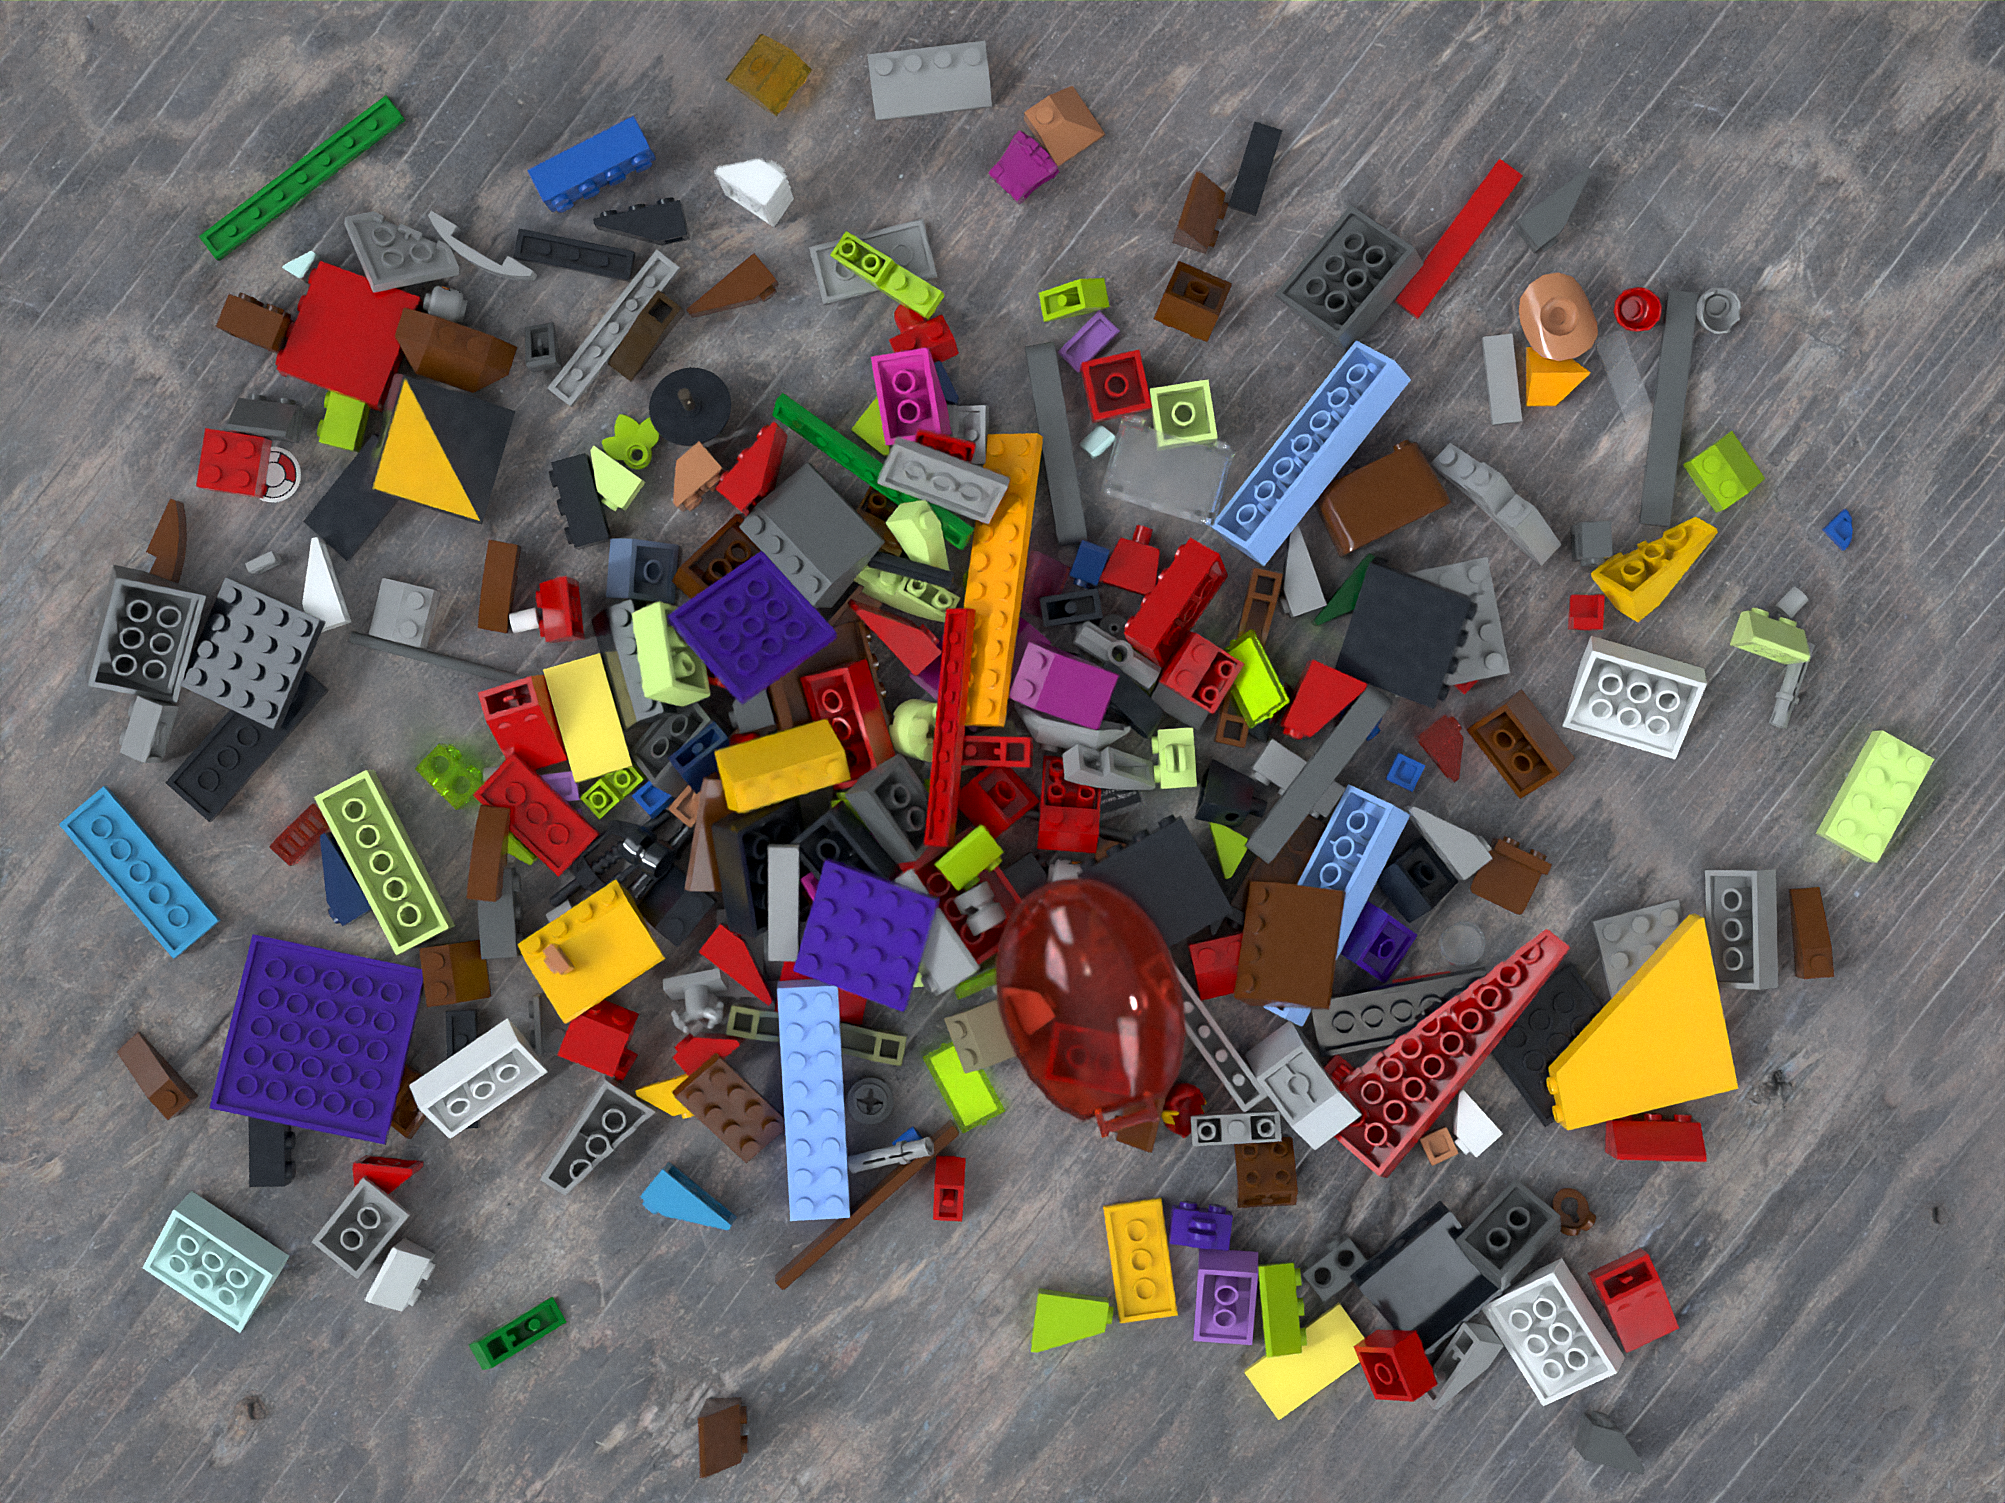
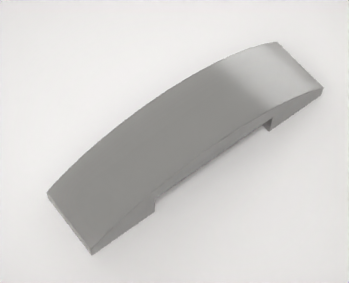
M433 211L429 213L428 216L440 236L459 255L476 267L507 279L535 281L538 275L533 270L509 256L506 257L502 266L457 240L462 231L458 226Z

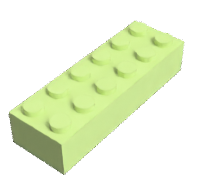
M365 770L314 797L396 955L402 954L455 926L375 770Z

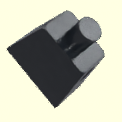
M1212 759L1202 776L1194 819L1237 828L1241 827L1248 814L1262 818L1266 811L1267 801L1253 797L1255 781L1252 778Z

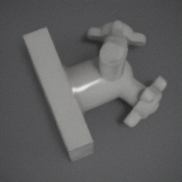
M720 968L663 979V990L671 1000L685 999L686 1011L680 1016L675 1010L671 1013L674 1025L680 1031H683L685 1034L691 1032L686 1025L693 1020H699L708 1029H713L715 1024L717 1025L722 1022L724 1004L718 1002L717 1006L713 1009L709 1007L708 994L729 990L728 979Z

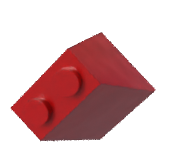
M1307 661L1278 726L1285 728L1283 734L1296 740H1302L1303 737H1312L1366 689L1367 684L1318 661Z

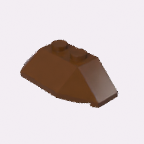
M403 308L395 333V338L415 374L470 393H474L508 376L517 350L516 346L489 334L407 308Z

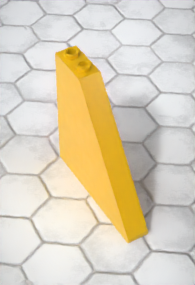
M1696 913L1689 914L1548 1067L1550 1077L1546 1078L1547 1087L1550 1094L1554 1095L1556 1105L1552 1106L1553 1115L1556 1123H1560L1566 1130L1738 1089L1704 917Z

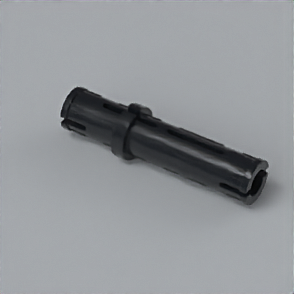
M685 823L669 841H666L677 849L675 860L678 861L682 858L683 851L693 841L695 830L692 827L689 828ZM641 872L626 889L636 899L641 900L658 880H653Z

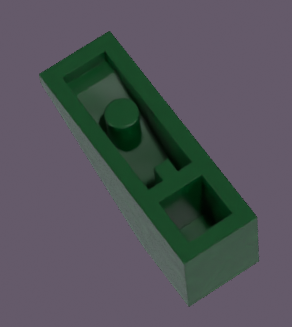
M1368 553L1327 602V605L1314 618L1311 623L1315 627L1355 608L1369 563L1375 558L1371 553Z

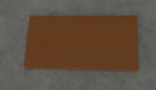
M1308 814L1269 864L1256 856L1232 898L1230 905L1246 914L1250 882H1278L1297 885L1327 825Z

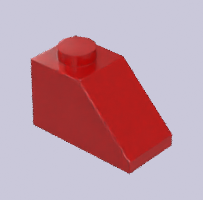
M936 1156L933 1220L962 1222L965 1157Z

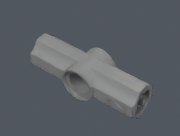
M1088 620L1085 621L1074 638L1073 644L1100 660L1102 664L1106 661L1115 664L1134 683L1145 690L1151 687L1160 674L1161 667L1134 651L1128 642L1117 640ZM1112 649H1117L1121 652V662L1113 659Z

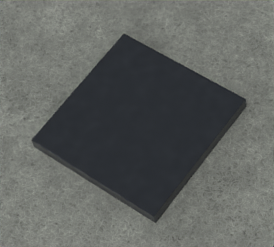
M1572 963L1567 964L1547 979L1521 1015L1491 1051L1495 1060L1544 1127L1555 1121L1552 1106L1556 1105L1554 1095L1550 1094L1546 1078L1550 1077L1548 1067L1604 1008Z

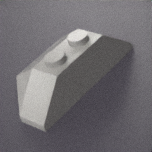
M1018 701L1014 702V709L1035 742L1042 743L1040 749L1058 753L1059 747L1071 749L1079 744L1100 751L1129 733L1130 726L1102 720L1099 730H1094L1036 710Z

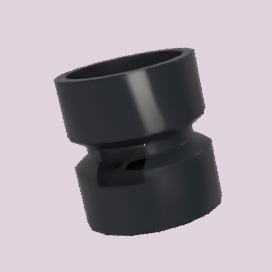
M640 826L628 836L623 844L620 855L633 866L637 867L640 865L641 872L651 879L658 880L667 873L674 863L677 849L665 840H658L657 835L645 826Z

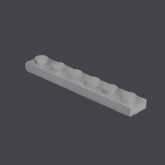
M656 249L547 389L570 407H573L611 359L643 308L657 290L662 293L681 270L680 267Z

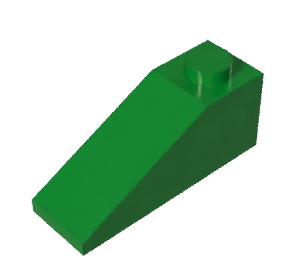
M550 1297L468 1345L481 1369H491L566 1323V1320L554 1298Z

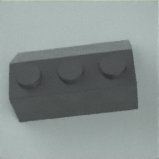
M702 700L684 707L675 705L677 714L655 721L629 751L630 756L653 786L675 798H678L688 784L668 760V757L714 721L728 738L733 733L721 716Z
M901 753L896 754L861 776L845 794L868 829L895 864L916 861L929 847L924 846L929 793Z
M1515 1179L1456 1239V1243L1477 1270L1502 1291L1561 1229V1216Z

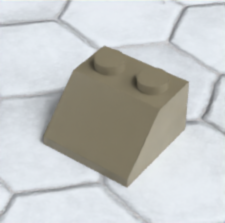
M1008 995L965 1008L944 1018L965 1074L987 1068L1029 1051Z

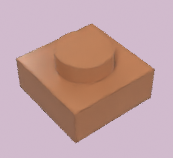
M551 943L543 950V953L546 955L544 962L554 974L559 972L560 975H566L575 968L558 944Z
M1445 1125L1423 1135L1419 1139L1432 1166L1459 1154Z

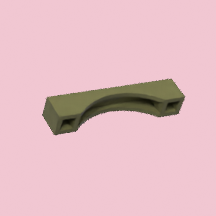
M734 1002L730 1009L726 1035L780 1042L779 1012L774 1011V1009ZM840 1022L842 1054L902 1066L907 1033Z

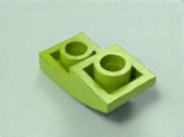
M633 761V767L606 774L580 797L599 819L604 817L647 778Z

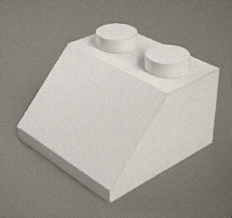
M406 1238L402 1239L390 1251L365 1301L398 1311H403L408 1305L413 1307L421 1294V1290L417 1289L422 1279L427 1281L435 1268V1264L431 1262L436 1254Z

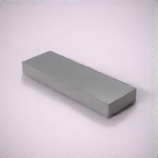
M1513 334L1482 337L1491 425L1522 422Z

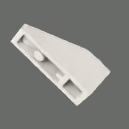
M315 537L311 539L302 605L304 612L326 621L322 632L351 623V619L325 541L320 537Z

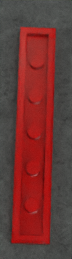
M1499 158L1423 262L1424 265L1404 287L1394 303L1418 319L1523 175Z

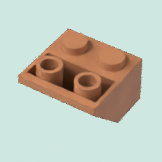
M699 441L676 460L673 503L682 512L686 509L692 511L703 502L701 496L708 490L716 491L715 488L719 485L720 476L725 472Z

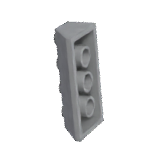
M985 41L868 54L876 121L992 107Z
M912 869L893 880V882L929 894ZM938 907L918 970L922 976L921 982L928 992H933L935 996L945 992L980 969Z
M1776 869L1705 870L1706 930L1718 988L1753 990L1777 988Z

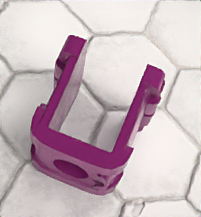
M1019 130L1012 137L1013 139L1004 155L991 168L988 175L1020 205L1037 188L1054 179L1060 171L1051 156L1034 139Z

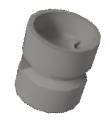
M987 881L980 883L953 899L960 913L967 914L966 923L974 936L1007 918L1001 905L993 902L994 893Z

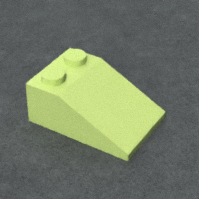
M1758 608L1741 612L1730 643L1731 646L1782 664L1809 661L1810 653L1805 631L1796 627L1797 622L1780 617L1779 621L1768 617L1769 612Z

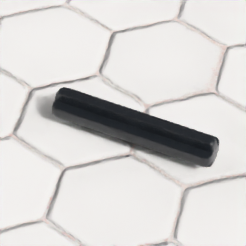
M879 551L868 562V566L871 568L948 589L952 587L955 573L952 571Z

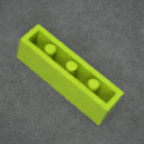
M328 391L324 400V408H327L325 418L320 420L317 428V436L320 437L319 442L327 446L359 453L371 408L368 404Z

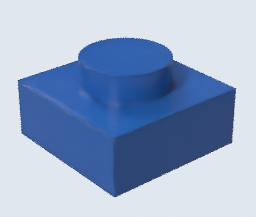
M1397 753L1385 780L1413 792L1425 765L1401 753Z
M650 781L632 795L633 799L652 819L658 816L675 800L670 794L654 787Z

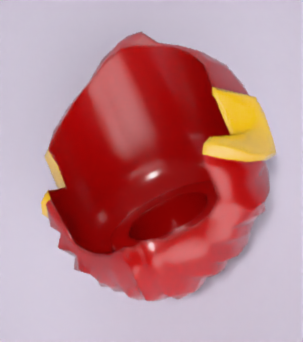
M1181 1083L1173 1086L1166 1094L1161 1118L1169 1131L1180 1135L1182 1138H1186L1191 1134V1116L1204 1114L1202 1105H1206L1207 1102L1203 1097V1093L1200 1092V1088L1190 1083Z

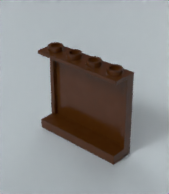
M854 620L833 626L832 628L837 632V638L766 688L777 732L813 722L800 677L843 663L867 659L888 732L889 726L893 725L891 712L889 710L886 711L883 699H886L885 687L882 682H878L876 671L879 670L878 660L874 653L871 654L868 643L872 641L871 633L868 626L863 624V621Z

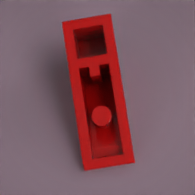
M964 736L961 765L1033 767V738Z
M723 922L720 923L699 950V953L770 1006L774 1001V997L747 941L741 937L742 934L730 931L728 925Z

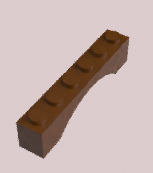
M1258 568L1251 569L1233 650L1252 638L1263 658L1283 574ZM1234 680L1222 700L1213 742L1245 748L1251 713Z

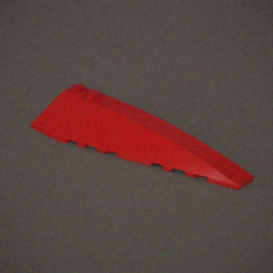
M1545 929L1518 949L1514 955L1499 963L1484 977L1469 985V988L1461 994L1456 995L1419 1022L1411 1031L1400 1036L1392 1045L1380 1051L1362 1067H1358L1350 1073L1338 1089L1346 1091L1362 1113V1116L1334 1137L1379 1177L1388 1178L1503 1038L1571 948L1550 930ZM1492 1001V1006H1487ZM1477 1023V1025L1473 1029H1471L1472 1024Z

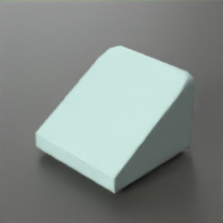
M310 251L286 263L282 268L302 281L308 282L312 269L317 268L321 257Z
M1099 425L1080 442V446L1092 459H1096L1115 442V436L1105 427Z

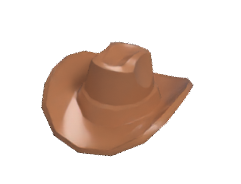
M1559 272L1542 275L1529 284L1521 296L1519 304L1520 323L1531 347L1540 356L1562 361L1577 358L1592 348L1598 336L1597 321L1586 294L1572 276Z

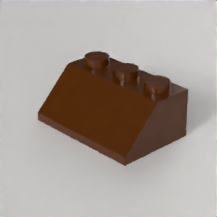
M1522 689L1499 703L1466 729L1519 799L1560 775L1575 760V757Z

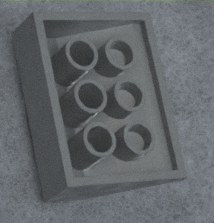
M1350 205L1279 288L1275 296L1324 338L1346 353L1356 340L1359 341L1424 264L1416 248Z
M810 463L804 464L761 500L739 526L813 606L826 608L833 607L885 542Z
M113 565L85 670L87 686L177 703L181 689L180 685L183 682L206 594L142 570Z

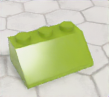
M1294 1262L1258 1264L1266 1358L1302 1353V1346H1307L1306 1328H1300L1299 1316H1305L1303 1298H1297L1296 1286H1302L1300 1268H1294Z

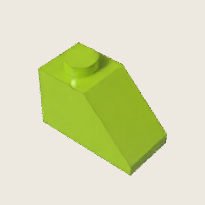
M1104 278L1078 279L1039 293L1044 322L1090 314L1110 307Z

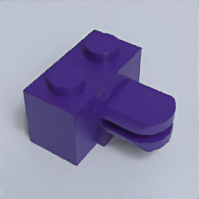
M1180 1201L1179 1205L1172 1204L1168 1240L1170 1244L1229 1251L1233 1215L1231 1211H1226L1227 1207L1224 1205L1209 1204V1208L1197 1207L1196 1202Z

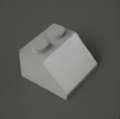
M382 578L369 635L427 649L440 592Z
M137 696L136 701H132L128 710V717H131L128 727L122 731L119 739V745L122 746L120 753L144 763H162L179 707L152 698Z

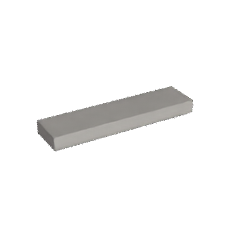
M769 844L768 961H796L799 953V845Z

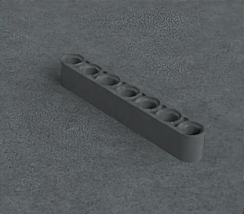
M1054 342L1025 346L1038 431L1043 436L1042 454L1058 546L1081 543L1082 540L1088 542Z
M1370 683L1367 684L1366 689L1354 700L1244 846L1269 864L1387 712L1393 701Z

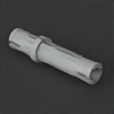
M1807 642L1811 657L1815 645ZM1809 661L1788 665L1780 691L1776 692L1775 695L1777 700L1769 720L1770 725L1782 729L1788 728L1794 706L1798 705L1799 702L1797 697Z
M929 1137L911 1142L905 1140L898 1141L894 1146L848 1156V1167L851 1173L854 1174L899 1162L902 1165L907 1164L912 1159L932 1156L934 1154V1145Z

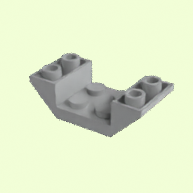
M1288 1021L1248 1051L1245 1056L1255 1078L1289 1125L1314 1150H1317L1361 1117L1362 1113L1346 1091H1340L1308 1048L1307 1044H1309V1041L1298 1026Z

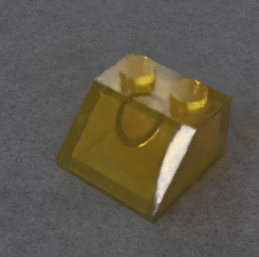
M760 34L725 80L760 108L777 117L786 108L789 100L798 88L805 83L812 69L792 49Z

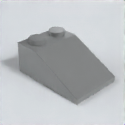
M1406 805L1402 808L1404 812L1410 815L1409 819L1457 879L1466 880L1493 859L1488 853L1492 849L1481 835L1478 837L1415 806Z
M364 1176L312 1240V1243L358 1279L382 1252L411 1213Z

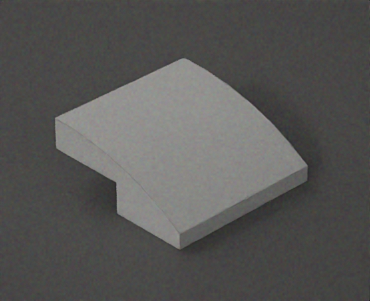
M947 405L952 434L946 436L976 443L971 464H985L987 434H989V406Z

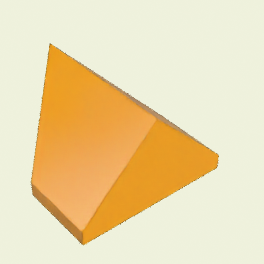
M1526 347V406L1558 405L1591 372L1573 359L1557 361L1544 358L1533 350L1532 347Z

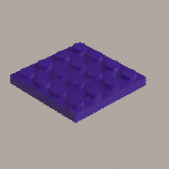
M763 551L667 615V622L742 705L837 638V632Z
M828 858L824 863L793 971L904 1012L908 1007L940 898Z

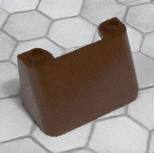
M1409 439L1404 440L1393 446L1395 452L1330 482L1313 503L1339 557L1452 503L1417 442L1410 443Z

